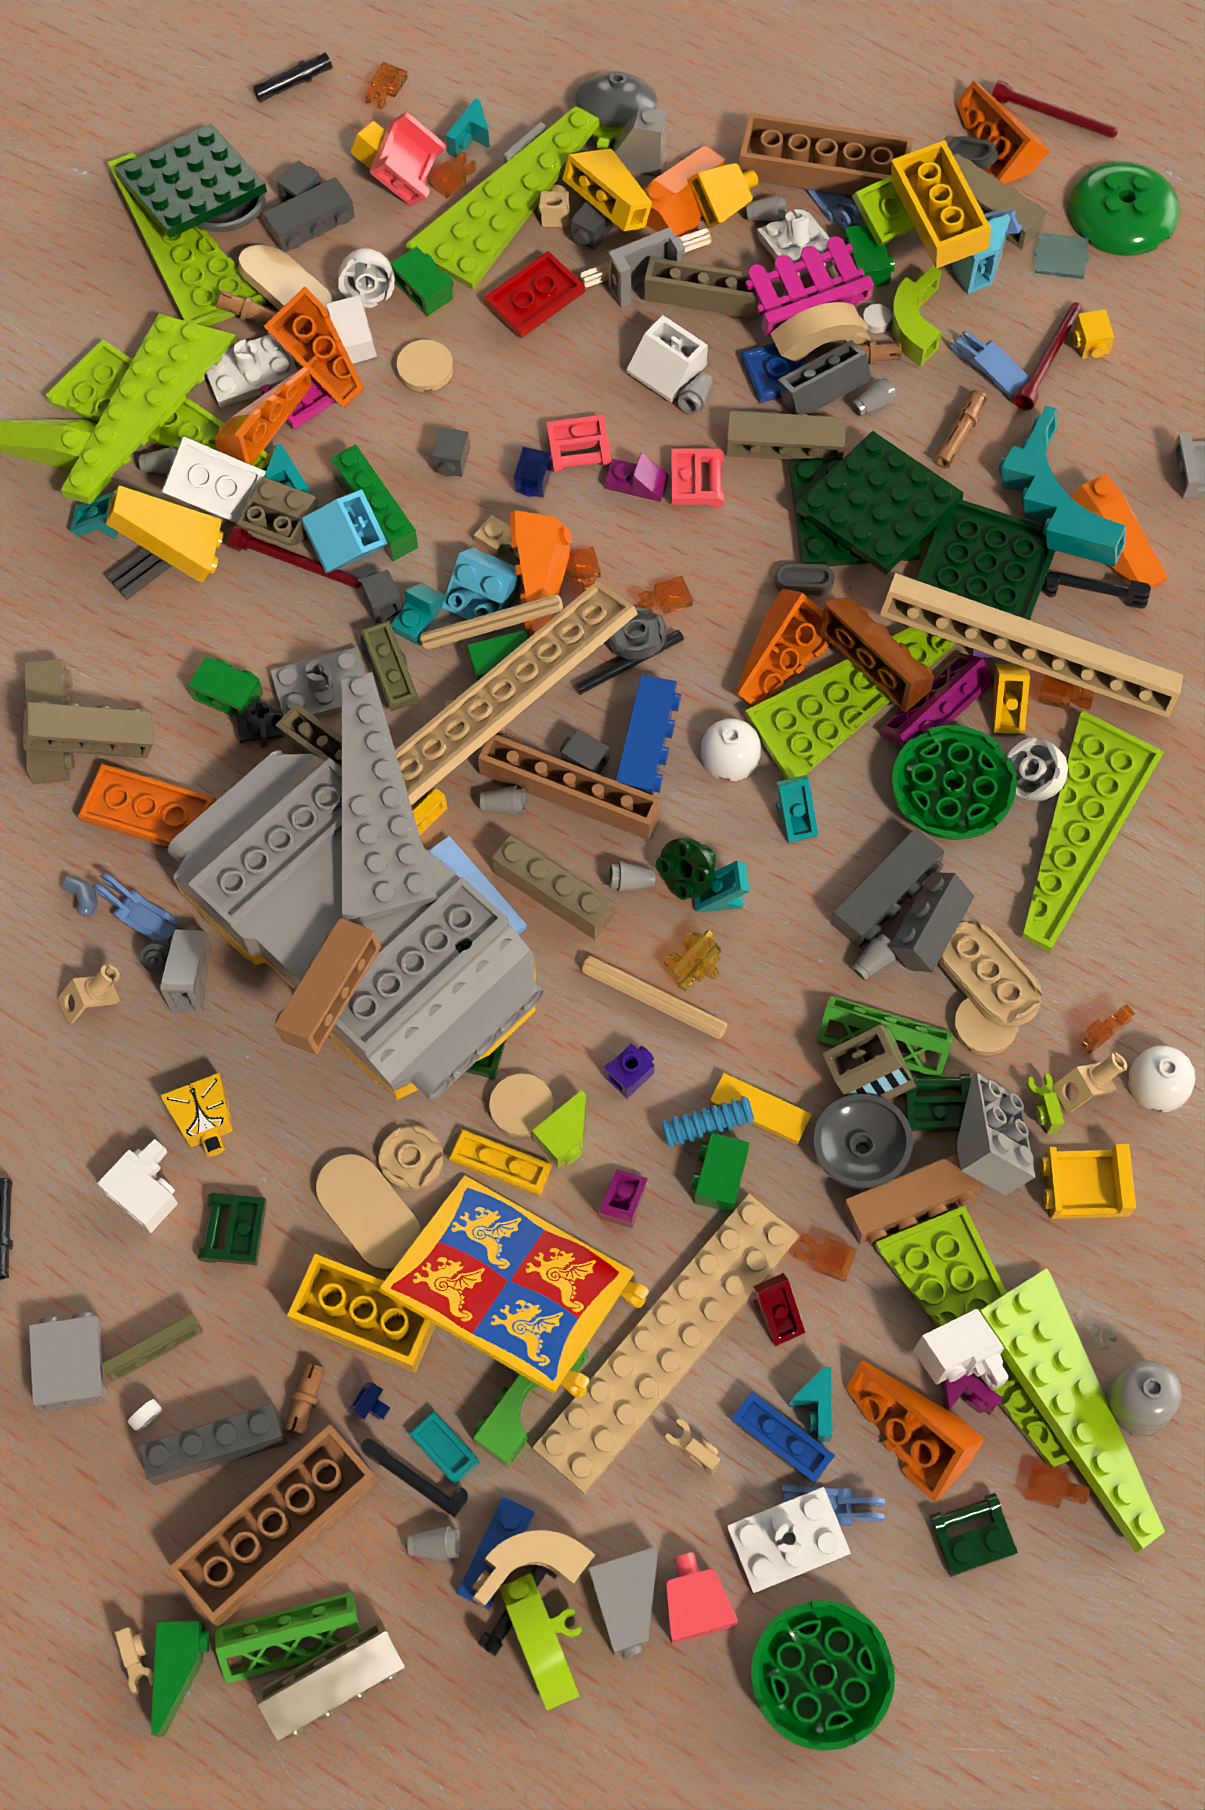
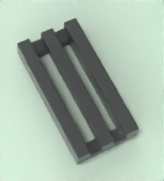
M143 548L108 574L107 579L127 600L172 565ZM160 560L158 564H156L154 567H152L150 570L146 572V569H148L150 566H152L154 563ZM134 578H138L130 585H128L126 588H124V586L128 584L130 581H132Z

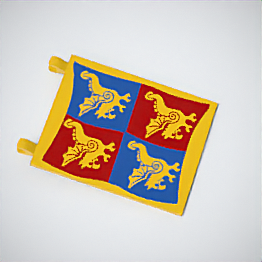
M464 1175L381 1285L379 1292L549 1392L555 1394L562 1384L570 1394L581 1398L587 1391L589 1379L581 1373L570 1370L620 1295L632 1306L641 1308L646 1301L648 1289L641 1284L630 1282L634 1276V1271Z

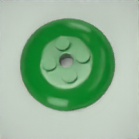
M1113 161L1091 168L1076 181L1068 200V216L1077 234L1081 233L1090 240L1091 246L1109 254L1134 256L1157 249L1160 243L1172 236L1178 224L1180 207L1174 188L1160 173L1139 163Z
M937 726L927 729L926 733L919 735L915 739H910L899 752L892 771V791L903 815L921 831L941 839L965 840L991 831L1007 816L1016 795L1017 779L1011 759L1008 760L999 748V744L990 736L966 726ZM954 783L958 785L959 788L954 789V791H951V788H949L946 784Z
M827 1600L802 1603L788 1608L775 1617L760 1636L754 1650L751 1665V1682L755 1700L762 1715L773 1729L796 1745L821 1751L846 1748L868 1736L886 1715L892 1701L895 1686L894 1664L886 1644L887 1642L879 1629L871 1620L856 1609L845 1604ZM817 1666H824L829 1669L832 1677L830 1684L825 1686L818 1685L812 1676L813 1669Z

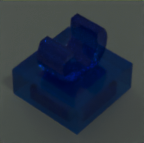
M366 1382L347 1412L357 1419H365L369 1413L375 1418L383 1420L390 1407L378 1400L383 1389L373 1382Z

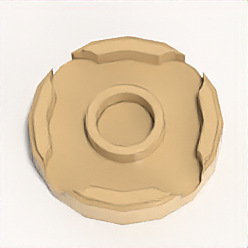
M421 339L411 342L401 350L397 357L396 367L400 381L407 388L416 392H424V390L430 389L432 391L439 390L449 382L453 375V358L450 351L442 343L435 340Z
M969 998L961 1002L954 1016V1031L958 1041L977 1055L992 1056L1002 1053L1013 1043L1018 1033V1026H1001L987 1019Z
M519 1073L506 1077L496 1085L491 1093L489 1108L492 1121L501 1132L516 1138L532 1137V1130L553 1114L554 1101L551 1090L544 1081L534 1075Z
M418 1125L402 1129L400 1127L393 1130L383 1140L379 1149V1166L384 1178L392 1186L404 1191H415L429 1186L439 1177L444 1165V1152L439 1139L430 1130Z

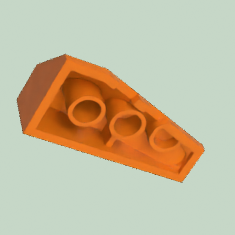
M972 81L956 104L965 128L969 130L971 137L991 141L995 145L998 152L997 160L993 165L982 170L994 175L1002 183L1008 184L1033 173L1050 151L1031 130L976 81Z
M703 146L655 178L643 190L652 202L646 225L656 232L670 227L676 237L696 231L700 224L702 212L687 179L701 171L725 166L726 159L708 147Z
M304 286L264 325V328L269 336L301 368H308L310 377L345 409L364 390V387L325 306Z
M306 367L301 368L232 416L225 426H221L215 435L214 440L217 450L252 465L312 387L309 369Z
M1107 473L1082 485L1070 496L1090 512L1126 525V545L1116 566H1111L1116 575L1129 584L1131 580L1148 583L1151 588L1167 580V574L1126 499Z
M516 510L511 511V545L514 549L518 548L520 564L515 565L516 575L520 576L525 590L520 594L521 604L555 594L559 595L570 557L569 544L572 542V535L569 528L564 526L554 516ZM553 614L524 622L526 631L533 635L552 619Z
M782 589L765 615L734 692L751 707L777 694L789 678L794 674H800L805 669L804 666L814 657L818 658L830 645V642L820 634L823 610L805 594Z
M865 1361L859 1362L846 1386L847 1391L868 1422L875 1423L886 1439L883 1443L888 1451L893 1450L903 1464L904 1468L901 1470L907 1479L934 1502L967 1469L985 1438L955 1414Z

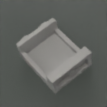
M670 227L608 252L609 288L621 308L631 304V288L645 283L650 256L683 262L684 244L679 236L676 237Z
M1191 432L1179 433L1173 452L1182 499L1205 497V441L1192 442Z
M90 1312L77 1313L73 1315V1319L68 1320L47 1317L40 1319L39 1324L29 1325L33 1406L40 1412L108 1403V1389L103 1384V1369L101 1365L100 1330H103V1322L97 1315L93 1316V1313Z

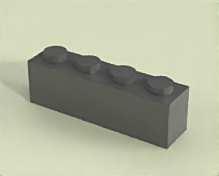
M915 828L833 912L831 925L859 948L866 941L870 943L873 937L877 938L882 931L880 926L887 919L893 921L903 909L902 903L907 898L913 900L923 888L922 883L929 877L931 872L941 871L944 866L941 862L945 851L919 829Z
M270 1404L139 1445L146 1478L155 1486L283 1446L287 1442L279 1411L274 1404Z

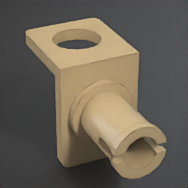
M553 185L549 191H541L539 211L541 212L543 227H569V192H566L565 188L561 185Z
M110 964L107 967L103 965L96 976L73 978L58 996V1002L68 1024L74 1023L87 1007L114 1005L120 1001L114 987V983L120 977L116 967ZM70 994L75 1001L73 1011H71L68 1004Z
M1112 1053L1102 1063L1076 1067L1052 1086L1053 1090L1056 1092L1066 1112H1073L1094 1096L1113 1093L1117 1088L1112 1079L1127 1070V1063L1120 1054ZM1069 1082L1074 1083L1079 1090L1078 1098L1075 1101L1070 1100L1065 1093L1066 1085Z

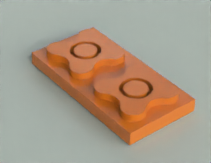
M101 763L77 817L79 821L168 848L171 841L216 802V798Z

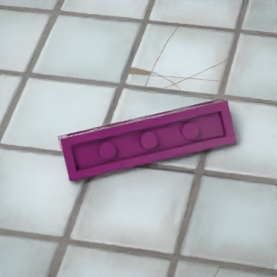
M958 653L934 675L931 692L906 713L899 708L877 728L880 735L896 740L902 749L910 739H915L919 735L926 733L927 729L949 725L994 682L983 658ZM962 664L965 665L963 668L958 669ZM903 723L897 729H894L898 724Z

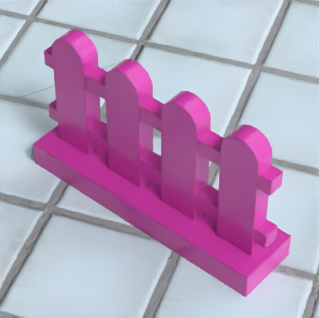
M833 236L827 242V252L819 254L815 247L805 246L801 251L800 262L793 264L790 257L780 255L775 260V271L767 273L761 265L750 267L748 272L749 280L745 282L747 290H754L760 303L757 306V311L759 315L764 314L762 329L766 337L770 336V333L783 322L808 308L831 302H845L855 305L871 298L874 283L870 275L864 277L865 273L862 268L857 270L850 256V253L853 252L851 243L845 245L842 238ZM832 261L838 277L830 278L824 265L825 262ZM806 270L813 286L804 288L798 272ZM780 280L786 296L778 298L771 282Z

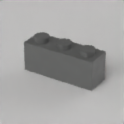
M336 177L263 213L267 232L278 248L284 252L296 249L301 244L315 237H320L325 232L339 225L346 224L349 220L355 218L352 199Z
M850 340L779 378L778 383L783 406L791 414L804 413L810 415L812 412L870 382L871 376L867 354Z
M931 872L889 948L908 970L933 972L975 896L955 873Z

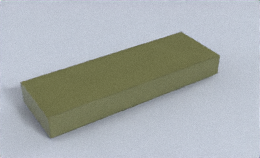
M386 621L361 630L390 711L392 712L420 702L390 622Z
M191 1313L101 1365L106 1375L112 1381H117L199 1335L203 1329L195 1315Z

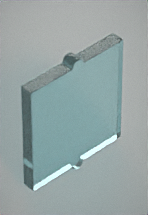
M1040 232L1038 246L1034 251V256L1036 257L1035 273L1084 279L1085 265L1089 260L1087 255L1088 239Z

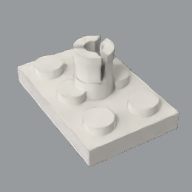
M794 210V216L790 211L785 216L786 220L771 222L767 226L757 229L758 239L775 260L780 255H786L790 257L793 264L800 262L801 251L805 246L815 247L819 254L827 252L826 246L830 237L811 214L805 210ZM832 261L825 262V268L832 266ZM806 270L798 272L799 276L807 274Z
M269 335L249 340L248 342L246 340L237 342L234 347L228 348L221 356L222 361L218 365L214 364L205 374L219 408H223L262 395L261 386L269 384V387L273 388L297 372V368L293 359Z
M183 436L179 442L161 493L237 524L266 471Z
M824 1487L727 1526L753 1594L851 1554Z

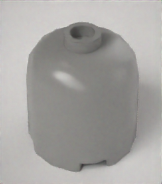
M1138 1361L1128 1365L1110 1382L1105 1398L1117 1424L1123 1430L1130 1432L1133 1436H1150L1160 1432L1178 1412L1182 1394L1181 1385L1175 1373L1166 1365L1156 1361Z

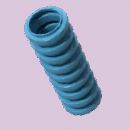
M741 1096L739 1101L731 1099L729 1104L722 1102L719 1107L715 1104L711 1106L712 1109L707 1110L705 1107L699 1113L695 1110L689 1116L685 1113L679 1119L675 1116L669 1122L667 1119H664L662 1129L667 1145L672 1148L675 1147V1143L679 1142L682 1145L688 1139L690 1142H693L695 1137L698 1136L700 1139H703L705 1134L711 1136V1133L715 1131L723 1133L725 1128L733 1130L735 1125L743 1127L745 1122L753 1124L754 1115L749 1099L746 1096Z

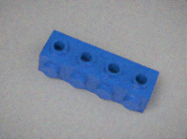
M646 675L640 676L616 779L617 782L653 796L654 792L660 793L663 775L659 774L660 765L666 766L669 755V747H665L667 738L673 737L675 720H671L673 711H679L681 694L677 693V681Z

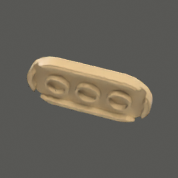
M268 245L249 246L240 253L238 260L240 275L278 310H281L305 286L325 306L329 314L327 304L332 303L329 291L287 253Z
M969 921L960 922L939 960L940 966L981 1013L993 1023L1014 1027L1032 1020L1038 1013L1042 1000L1041 986L1038 980L992 929L980 923L975 925L968 924Z
M354 1154L341 1155L330 1160L320 1171L316 1182V1193L323 1209L369 1266L379 1270L393 1271L421 1234V1227L415 1215L376 1166L365 1157Z

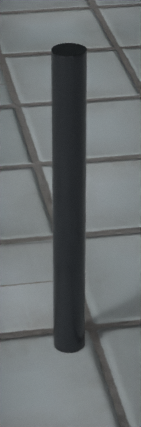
M680 630L667 635L664 646L653 656L683 641L684 637ZM653 656L633 660L623 658L574 684L575 689L581 695Z

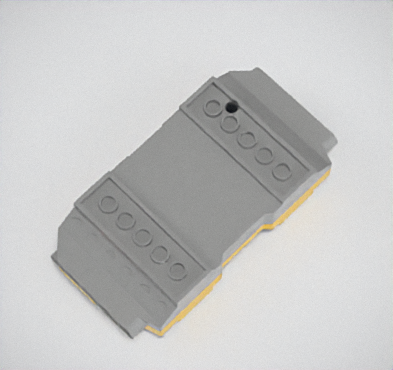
M277 750L269 754L180 832L169 844L168 853L181 864L173 876L180 894L246 960L249 959L254 965L267 963L293 989L298 982L302 981L309 969L311 959L319 953L325 943L328 931L334 928L339 918H342V768L330 758L325 761L314 754L284 755L281 751ZM424 847L438 899L430 904L356 923L374 930L381 949L329 1034L332 1042L396 1100L417 1090H420L431 1101L438 1098L476 1061L490 1055L536 1011V1004L544 994V990L536 983V967L533 952L509 925L508 918L463 877L460 878L448 866L441 860H437Z

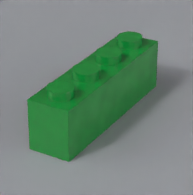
M355 444L332 456L331 463L334 477L345 493L349 495L363 490L388 543L383 548L392 561L417 549L418 543L415 528L358 446Z

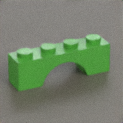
M584 1349L570 1371L578 1372L588 1359L587 1349ZM517 1372L514 1373V1377L517 1379L509 1389L504 1387L495 1398L493 1404L496 1405V1408L490 1416L483 1415L473 1429V1432L476 1434L473 1438L475 1444L507 1468L510 1467L528 1442L527 1433L520 1421V1412L528 1394L539 1386Z

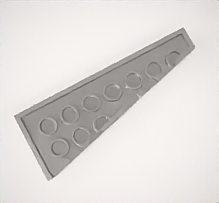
M373 672L342 679V919L359 923L430 904L438 899Z

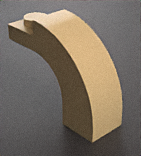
M831 302L808 308L792 316L770 333L780 355L797 363L812 350L827 342L852 340L858 345L868 344L869 341H872L867 332L869 329L867 323L858 315L853 304L845 302Z
M536 1530L514 1535L496 1546L483 1560L493 1571L490 1574L484 1570L472 1586L477 1591L472 1599L481 1607H484L506 1577L513 1570L525 1565L546 1567L571 1586L595 1554L577 1540L554 1531Z

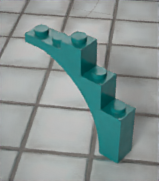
M1045 406L1041 416H1036L1032 426V433L1029 438L1026 437L1024 439L1022 447L1012 446L1008 456L1002 458L999 473L1002 474L1003 487L1022 491L1021 504H1024L1025 517L1045 522L1043 535H1046L1048 549L1116 566L1126 545V525L1090 512L1073 500L1059 485L1050 469L1046 456L1047 447L1057 429V408Z

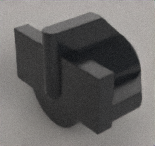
M265 701L252 702L247 707L246 712L237 717L240 743L260 740L261 747L265 748L267 747V739L285 737L275 726L283 717L282 711L272 708Z

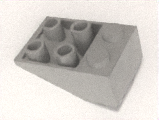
M976 1073L971 1078L956 1144L960 1169L967 1175L1006 1196L1035 1178L1034 1158L1030 1151L1029 1131L1025 1124L1023 1113L1024 1105L1018 1095L1005 1090L996 1082Z

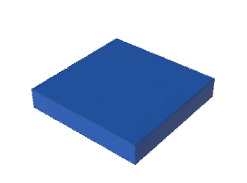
M775 343L741 352V361L760 404L781 398L778 379L806 364L804 358L797 363L782 357Z

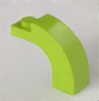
M932 266L926 273H920L914 282L906 277L896 291L892 309L891 331L896 343L901 342L902 352L920 367L938 350L941 338V331L928 323L919 312V308L939 289L942 271L938 268L936 269L935 266Z
M530 1573L500 1586L499 1590L546 1710L579 1697L580 1695L532 1574Z

